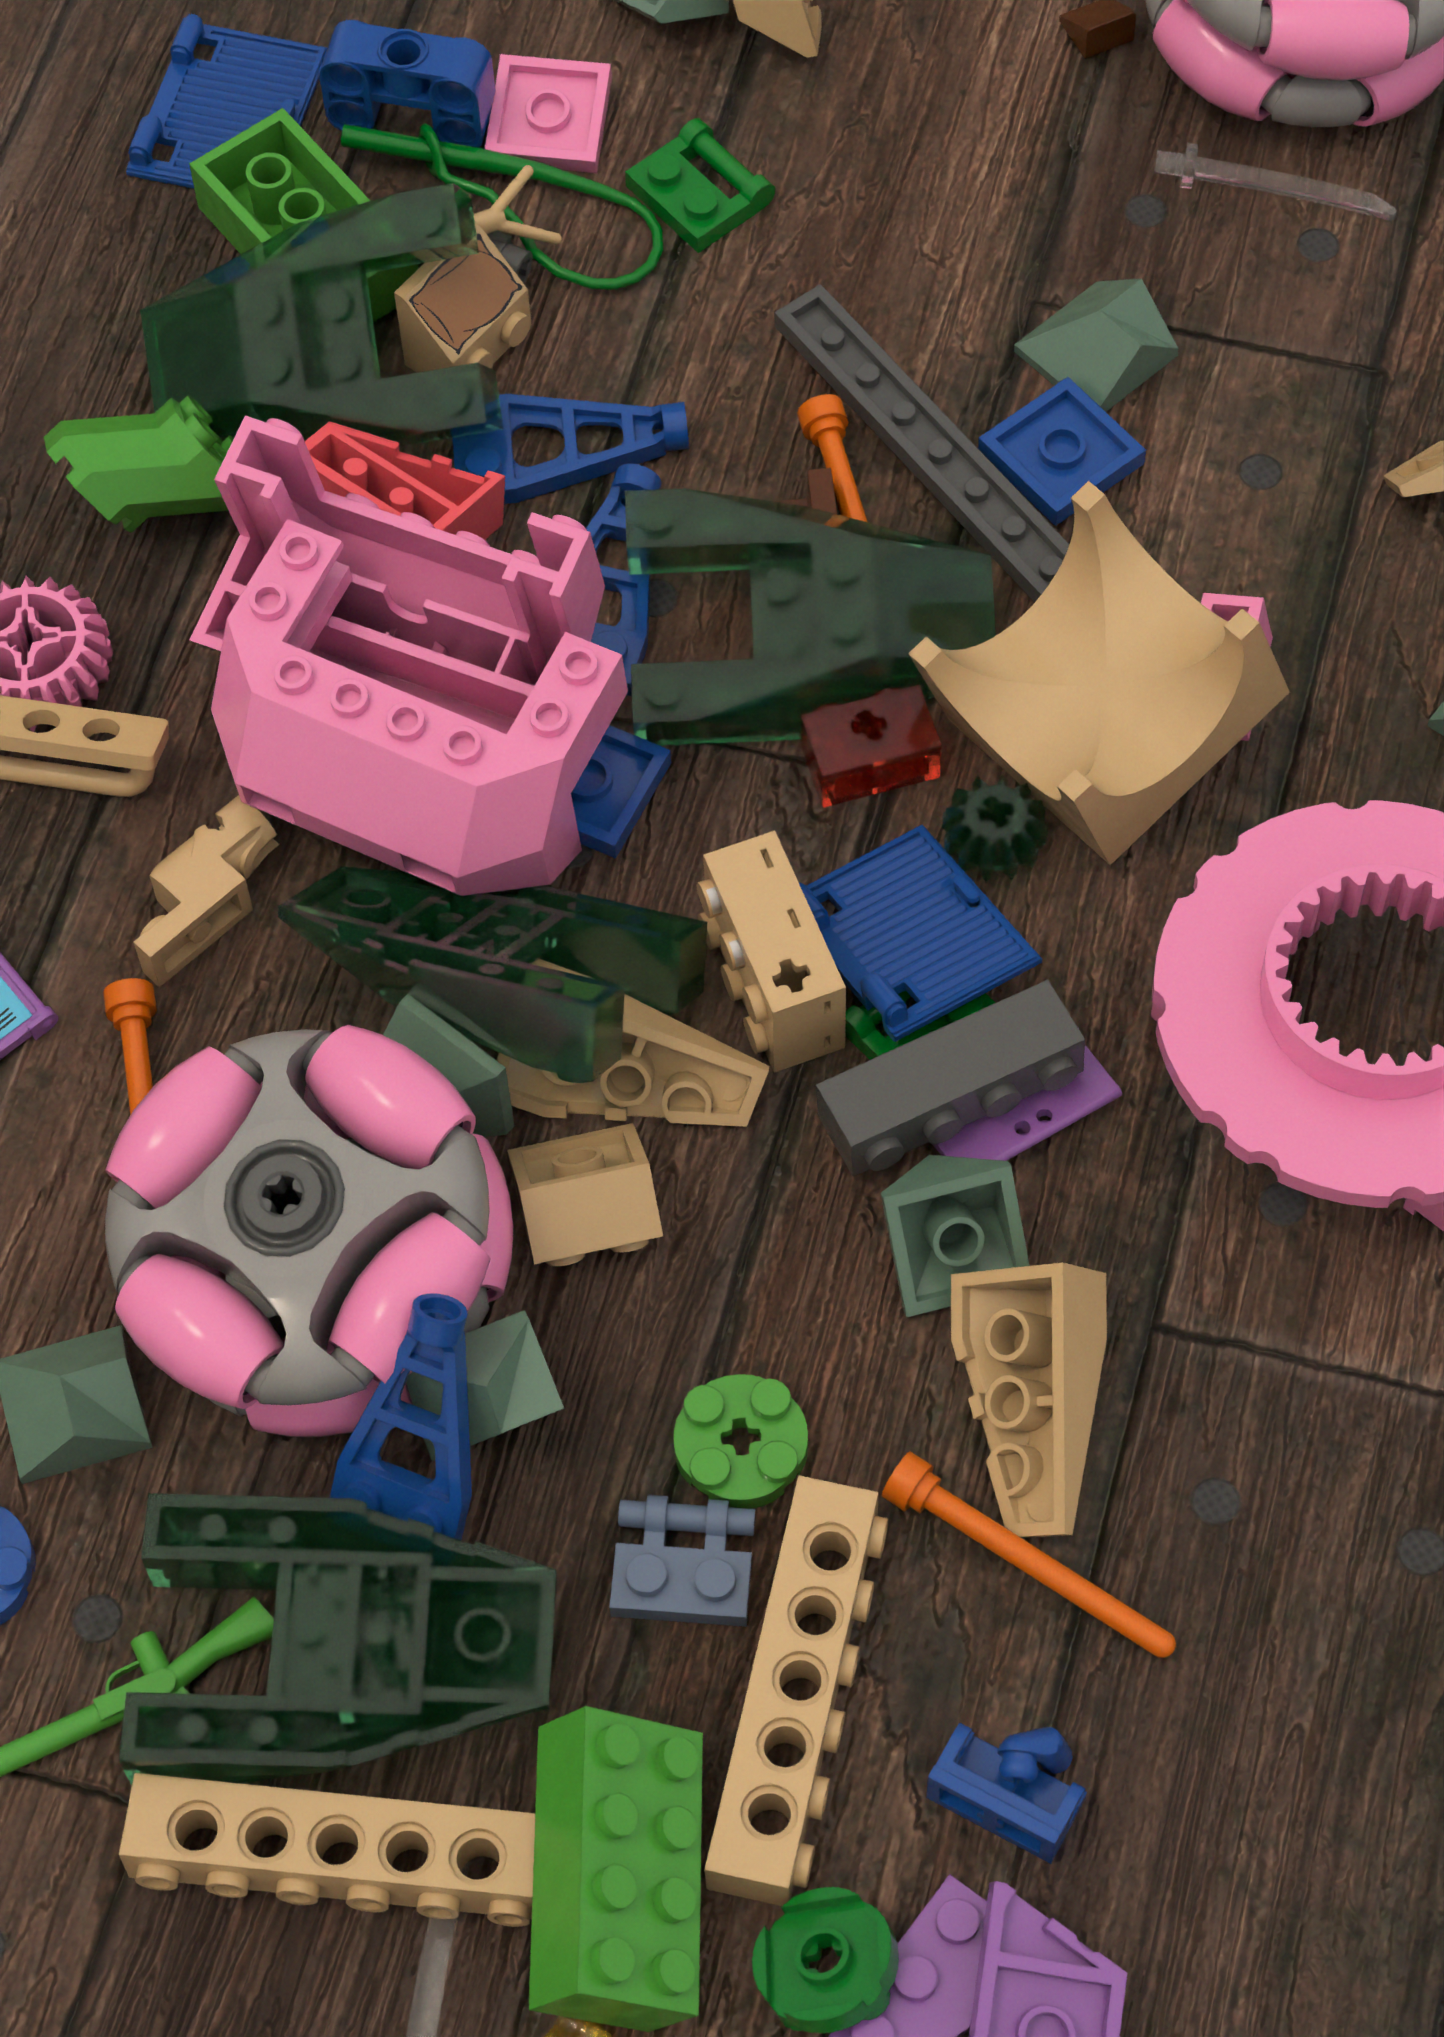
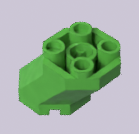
M187 395L181 402L171 397L154 414L60 421L44 436L46 452L55 464L65 456L72 465L71 471L65 476L72 486L108 521L117 525L122 520L124 529L130 533L138 528L148 517L229 511L214 479L234 438L229 435L223 441L209 427V424L213 421L211 416L190 395Z

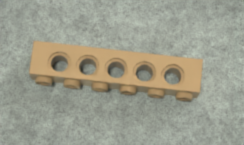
M798 1475L705 1865L706 1889L783 1906L791 1899L794 1886L807 1888L815 1852L814 1845L804 1843L809 1818L822 1820L825 1811L830 1778L819 1776L824 1751L837 1753L845 1712L834 1709L839 1685L852 1687L860 1652V1646L849 1644L854 1620L867 1622L874 1591V1582L863 1580L868 1557L881 1559L888 1529L889 1518L878 1516L879 1492ZM831 1550L843 1554L848 1559V1562L837 1570H824L818 1567L813 1562V1559L819 1553ZM821 1614L828 1617L834 1625L826 1633L811 1635L802 1631L797 1624L807 1615ZM805 1678L814 1682L818 1686L819 1691L812 1698L799 1701L785 1695L782 1688L793 1679ZM783 1743L795 1745L804 1753L802 1760L791 1767L777 1766L770 1762L766 1755L774 1746ZM764 1810L779 1811L789 1820L787 1827L774 1835L759 1833L750 1823L755 1815Z
M134 1773L119 1856L129 1878H135L137 1884L154 1890H174L178 1887V1883L206 1885L205 1889L212 1894L229 1898L245 1897L248 1894V1890L274 1892L278 1899L297 1905H312L318 1902V1897L346 1900V1904L349 1907L366 1912H383L388 1910L389 1904L417 1907L416 1910L419 1914L435 1919H455L459 1916V1912L487 1914L488 1920L499 1925L521 1927L528 1925L530 1919H532L535 1813ZM209 1828L217 1831L215 1840L202 1850L194 1851L183 1847L186 1838L195 1830ZM278 1835L287 1839L284 1849L275 1856L262 1858L252 1853L255 1845L264 1837ZM347 1842L358 1847L352 1859L344 1864L331 1865L322 1860L326 1850L336 1843ZM416 1849L428 1855L426 1862L415 1871L401 1872L392 1867L394 1859L403 1851ZM476 1857H490L499 1863L497 1869L484 1879H471L462 1874V1870L467 1862Z

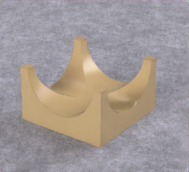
M1088 481L1071 497L1074 507V528L1071 542L1062 564L1042 595L1018 620L995 637L970 648L960 650L942 649L928 637H925L908 654L948 720L1111 865L1281 702L1290 691L1260 623L1244 609H1241L1229 621H1226L1197 601L1149 555L1121 521L1106 495Z

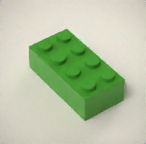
M284 108L189 163L198 208L328 350L396 309L394 292L418 270L416 248Z
M584 1706L538 1727L529 1984L530 2011L651 2032L699 2016L703 1733L589 1706Z

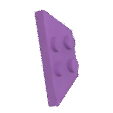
M998 1881L989 1883L969 2037H1120L1127 1972L1100 1952H1093L1077 1939L1076 1934L1057 1920L1047 1918L1016 1895V1890L1008 1884Z

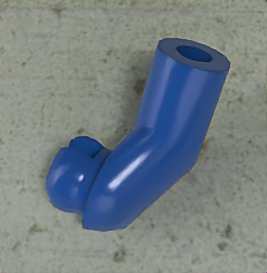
M1043 1727L1009 1735L1002 1741L997 1752L1002 1757L999 1768L1000 1775L1004 1780L1014 1783L1015 1778L1023 1779L1025 1783L1034 1781L1038 1775L1037 1762L1045 1771L1056 1774L1065 1771L1070 1766L1073 1758L1072 1751L1062 1734L1053 1727Z

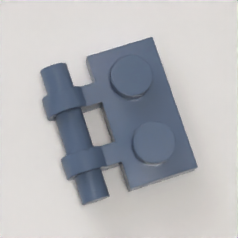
M648 1495L647 1501L620 1500L618 1527L643 1528L645 1531L643 1545L616 1543L609 1607L611 1617L747 1627L752 1552L726 1551L727 1535L754 1536L756 1509L729 1507V1500L709 1499L708 1506L669 1503L668 1496ZM667 1530L706 1533L704 1549L665 1546Z

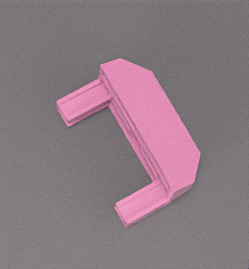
M245 415L214 479L240 535L189 639L190 641L221 651L228 615L288 518L342 540L344 548L336 561L349 566L353 578L311 648L310 653L502 733H508L564 633L568 632L591 642L605 583L591 533L578 521L563 515H554L551 519L532 512L527 525L537 556L523 550H514L510 554L490 547L483 538L473 533L458 531L454 535L435 528L431 522L417 514L403 512L401 516L379 509L373 501L364 496L348 493L346 497H342L325 491L303 436L298 429L279 419L271 418L266 423Z
M287 518L227 617L211 712L241 802L460 896L550 885L582 851L571 793L628 693L622 654L565 632L508 733H502L310 653L311 648L353 578L350 567L336 561L344 548L342 540Z

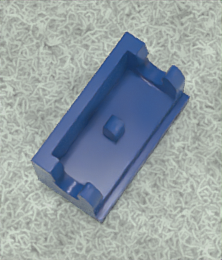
M959 1723L928 1776L926 1798L1051 1864L1086 1799V1788L1075 1782L1069 1786L1039 1769L1036 1779L1031 1783H1025L1023 1779L1015 1778V1783L1004 1780L999 1772L1002 1757L997 1754L999 1748L974 1736L975 1733L972 1732V1728Z

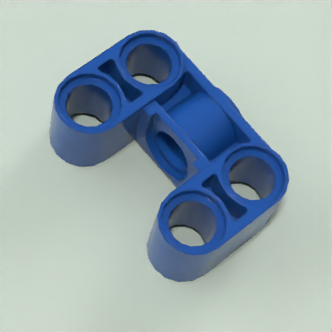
M357 20L339 22L334 28L319 74L326 117L340 131H342L344 124L373 129L381 103L431 110L433 130L439 141L478 148L482 145L496 92L492 57L485 46L466 37H445L420 33L411 29H395L370 25Z

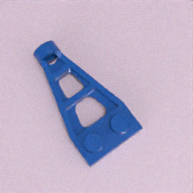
M499 394L449 400L455 468L481 477L485 476L487 470L505 475L504 504L518 503L615 472L623 464H640L665 456L666 451L689 449L685 402L647 407L516 394ZM586 425L618 427L623 432V442L620 446L605 451L582 454L578 451L576 432L580 427ZM523 426L553 428L563 435L565 447L563 452L553 460L531 467H524L517 464L514 460L513 433ZM664 429L653 435V430Z
M623 464L617 468L607 498L586 527L587 531L591 533L596 552L606 537L634 543L631 566L628 571L600 565L605 589L621 594V619L616 626L596 623L591 639L592 643L622 654L628 688L627 696H632L648 648L653 507L662 485L660 477L654 471L638 464Z
M429 1293L420 1295L413 1301L408 1330L398 1348L394 1371L385 1384L380 1381L337 1460L326 1515L450 1563L460 1549L472 1497L466 1341L464 1331L468 1311L460 1301L453 1297ZM410 1371L442 1383L441 1415L401 1400V1394ZM397 1427L432 1441L435 1448L436 1476L433 1480L381 1459V1447L391 1429Z

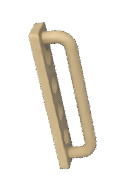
M0 695V750L130 769L129 772L122 773L0 755V780L117 797H131L140 794L153 782L155 768L169 739L168 720ZM40 724H49L56 727L51 731L43 733L28 730ZM98 733H110L116 736L106 741L88 739V737Z

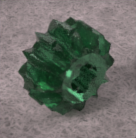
M1004 773L996 781V785L988 786L977 776L975 781L972 782V791L957 788L952 796L951 807H947L946 811L943 812L942 829L945 831V850L951 856H959L958 865L964 872L980 867L981 876L986 883L993 876L994 871L1001 870L1012 881L1018 873V865L1033 868L1038 860L1039 849L1043 848V845L1047 842L1048 827L1045 826L1044 822L1046 810L1043 801L1031 800V790L1028 787V783L1014 789L1008 788V780Z

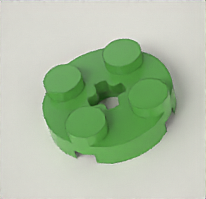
M746 1374L728 1375L714 1379L706 1385L693 1388L684 1399V1407L678 1415L674 1427L676 1463L686 1482L690 1486L692 1483L698 1491L708 1495V1500H729V1507L752 1509L765 1506L774 1502L785 1493L784 1488L794 1481L797 1474L800 1475L806 1464L808 1429L804 1414L800 1406L791 1397L786 1385L776 1379H764L759 1376ZM746 1428L748 1433L757 1434L760 1441L750 1443L749 1454L736 1455L733 1445L722 1444L723 1438L732 1435L733 1429Z

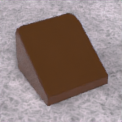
M1098 0L1060 15L1059 22L1086 59L1134 40L1136 14L1130 7L1116 0Z

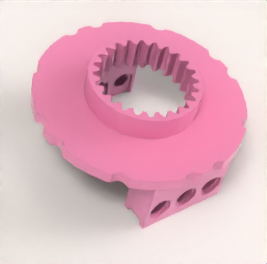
M1368 800L1364 806L1357 809H1346L1339 806L1336 802L1297 809L1271 818L1238 836L1236 849L1233 852L1223 856L1213 855L1203 864L1195 874L1193 886L1195 891L1187 897L1177 899L1163 928L1155 961L1152 985L1153 1004L1150 1017L1157 1021L1156 1037L1166 1069L1178 1093L1200 1123H1211L1217 1126L1223 1132L1225 1138L1224 1147L1245 1163H1263L1271 1167L1276 1173L1277 1182L1314 1197L1342 1204L1372 1208H1388L1395 1200L1406 1198L1403 1206L1405 1210L1412 1215L1416 1212L1420 1213L1444 1231V1047L1439 1044L1432 1046L1427 1062L1415 1052L1408 1053L1404 1066H1396L1389 1054H1382L1375 1064H1369L1366 1061L1364 1051L1358 1048L1345 1057L1339 1054V1040L1333 1037L1322 1043L1316 1040L1318 1025L1315 1022L1299 1024L1302 1006L1298 1002H1289L1292 984L1291 981L1286 980L1289 955L1295 954L1299 940L1303 936L1309 938L1313 935V932L1316 933L1320 922L1326 925L1334 923L1335 914L1339 909H1342L1350 918L1357 917L1361 905H1368L1375 916H1382L1389 906L1397 908L1400 920L1407 921L1417 913L1423 916V929L1428 932L1441 926L1444 928V812L1407 803Z

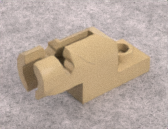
M239 795L215 813L221 825L219 830L208 829L206 825L198 827L192 837L157 864L149 875L156 899L168 914L152 919L144 927L140 937L134 941V945L143 973L159 988L253 910L246 880L264 858L280 845L273 839L277 836V833L259 809L241 802Z

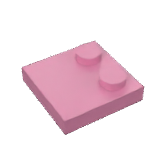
M500 54L495 84L496 92L491 108L485 149L541 162L565 171L597 173L612 80L611 64Z

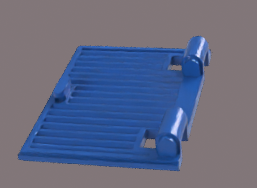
M195 14L187 15L182 19L170 48L172 59L149 114L140 120L128 149L130 161L127 165V176L194 188L189 163L271 114L284 108L301 126L320 79V68L327 47L203 24L199 16ZM197 43L216 47L211 61L194 58L193 52ZM156 143L175 147L169 162L153 159L152 151Z
M923 825L910 830L808 885L799 883L843 982L867 1010L873 1007L878 1010L882 1016L884 1031L894 1042L1042 963V958ZM828 899L839 911L831 916L828 915L827 910L821 904ZM905 990L916 1001V1004L909 1008L906 1007L905 1002L898 995Z

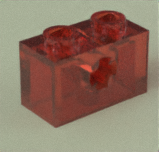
M920 685L901 690L897 688L884 689L870 698L843 705L830 703L817 708L811 713L801 715V748L822 808L940 778L942 745Z

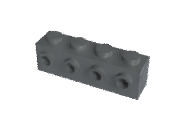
M1045 980L816 1084L818 1117L853 1177L869 1169L873 1171L884 1170L897 1163L904 1153L928 1142L931 1144L943 1143L954 1137L963 1126L985 1116L992 1118L1002 1116L1014 1109L1020 1100L1041 1090L1055 1091L1065 1087L1077 1077L1078 1073L1084 1071L1085 1038L1049 980Z

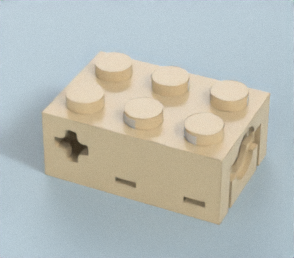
M774 830L704 854V880L697 882L698 895L704 909L703 913L698 914L700 927L709 949L712 950L719 947L726 961V964L721 965V973L731 1000H743L749 1014L748 1017L743 1018L744 1027L755 1054L765 1051L775 1073L844 1049L846 987L776 831Z

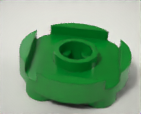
M823 1887L803 1892L781 1906L784 1915L775 1921L770 1931L766 1926L763 1927L756 1939L752 1955L754 1980L766 2002L787 2028L793 2031L810 2033H832L850 2028L862 2020L875 2019L885 2012L890 2002L889 1990L895 1982L898 1971V1945L885 1917L873 1905L862 1901L859 1894L839 1887ZM828 1946L833 1947L837 1956L841 1957L838 1964L827 1972L819 1973L817 1969H809V1964L820 1960L822 1949Z

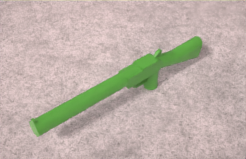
M252 1597L171 1663H169L156 1632L149 1631L138 1635L130 1643L137 1661L113 1672L106 1682V1693L94 1698L93 1704L0 1747V1777L136 1714L139 1717L174 1701L177 1697L191 1699V1695L184 1687L216 1661L283 1633L282 1629L255 1597ZM141 1667L144 1676L111 1691V1686L118 1677Z

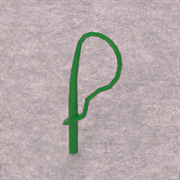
M427 123L420 126L419 137L347 124L343 126L341 147L424 161L429 172L435 178L440 179L448 186L485 198L492 205L499 198L493 189L451 175L446 165L514 177L518 175L524 166L530 165L534 172L529 179L617 203L632 209L645 220L652 233V250L648 259L634 272L617 278H592L563 268L538 249L533 239L519 236L525 249L532 252L533 259L557 278L589 289H620L638 283L651 273L664 251L663 230L654 213L634 197L602 183L541 162L478 147L439 141L435 131ZM509 206L503 211L506 220L525 224Z

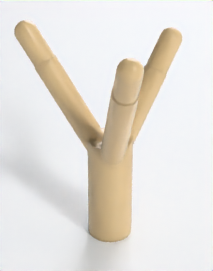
M530 165L522 168L489 209L456 220L452 227L453 234H455L469 219H472L482 227L486 234L501 231L552 244H559L562 241V236L559 233L506 220L503 211L533 175L534 170Z

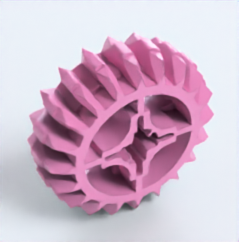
M25 576L22 586L11 589L4 581H1L0 695L82 707L81 699L98 701V684L109 682L108 675L110 670L108 663L112 661L113 649L110 639H108L110 634L105 619H102L101 614H98L96 605L91 601L90 597L81 598L79 592L72 584L59 590L58 584L51 577L40 587H35L34 582L27 576ZM37 725L29 729L35 732Z

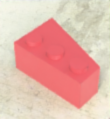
M330 421L305 441L325 491L342 497H346L348 493L364 496L373 501L379 509L401 516L403 512L417 514L431 522L435 528L454 535L458 531H467L486 540L503 525L505 475L487 470L484 477L452 468V459L434 454L430 461L400 452L398 442Z

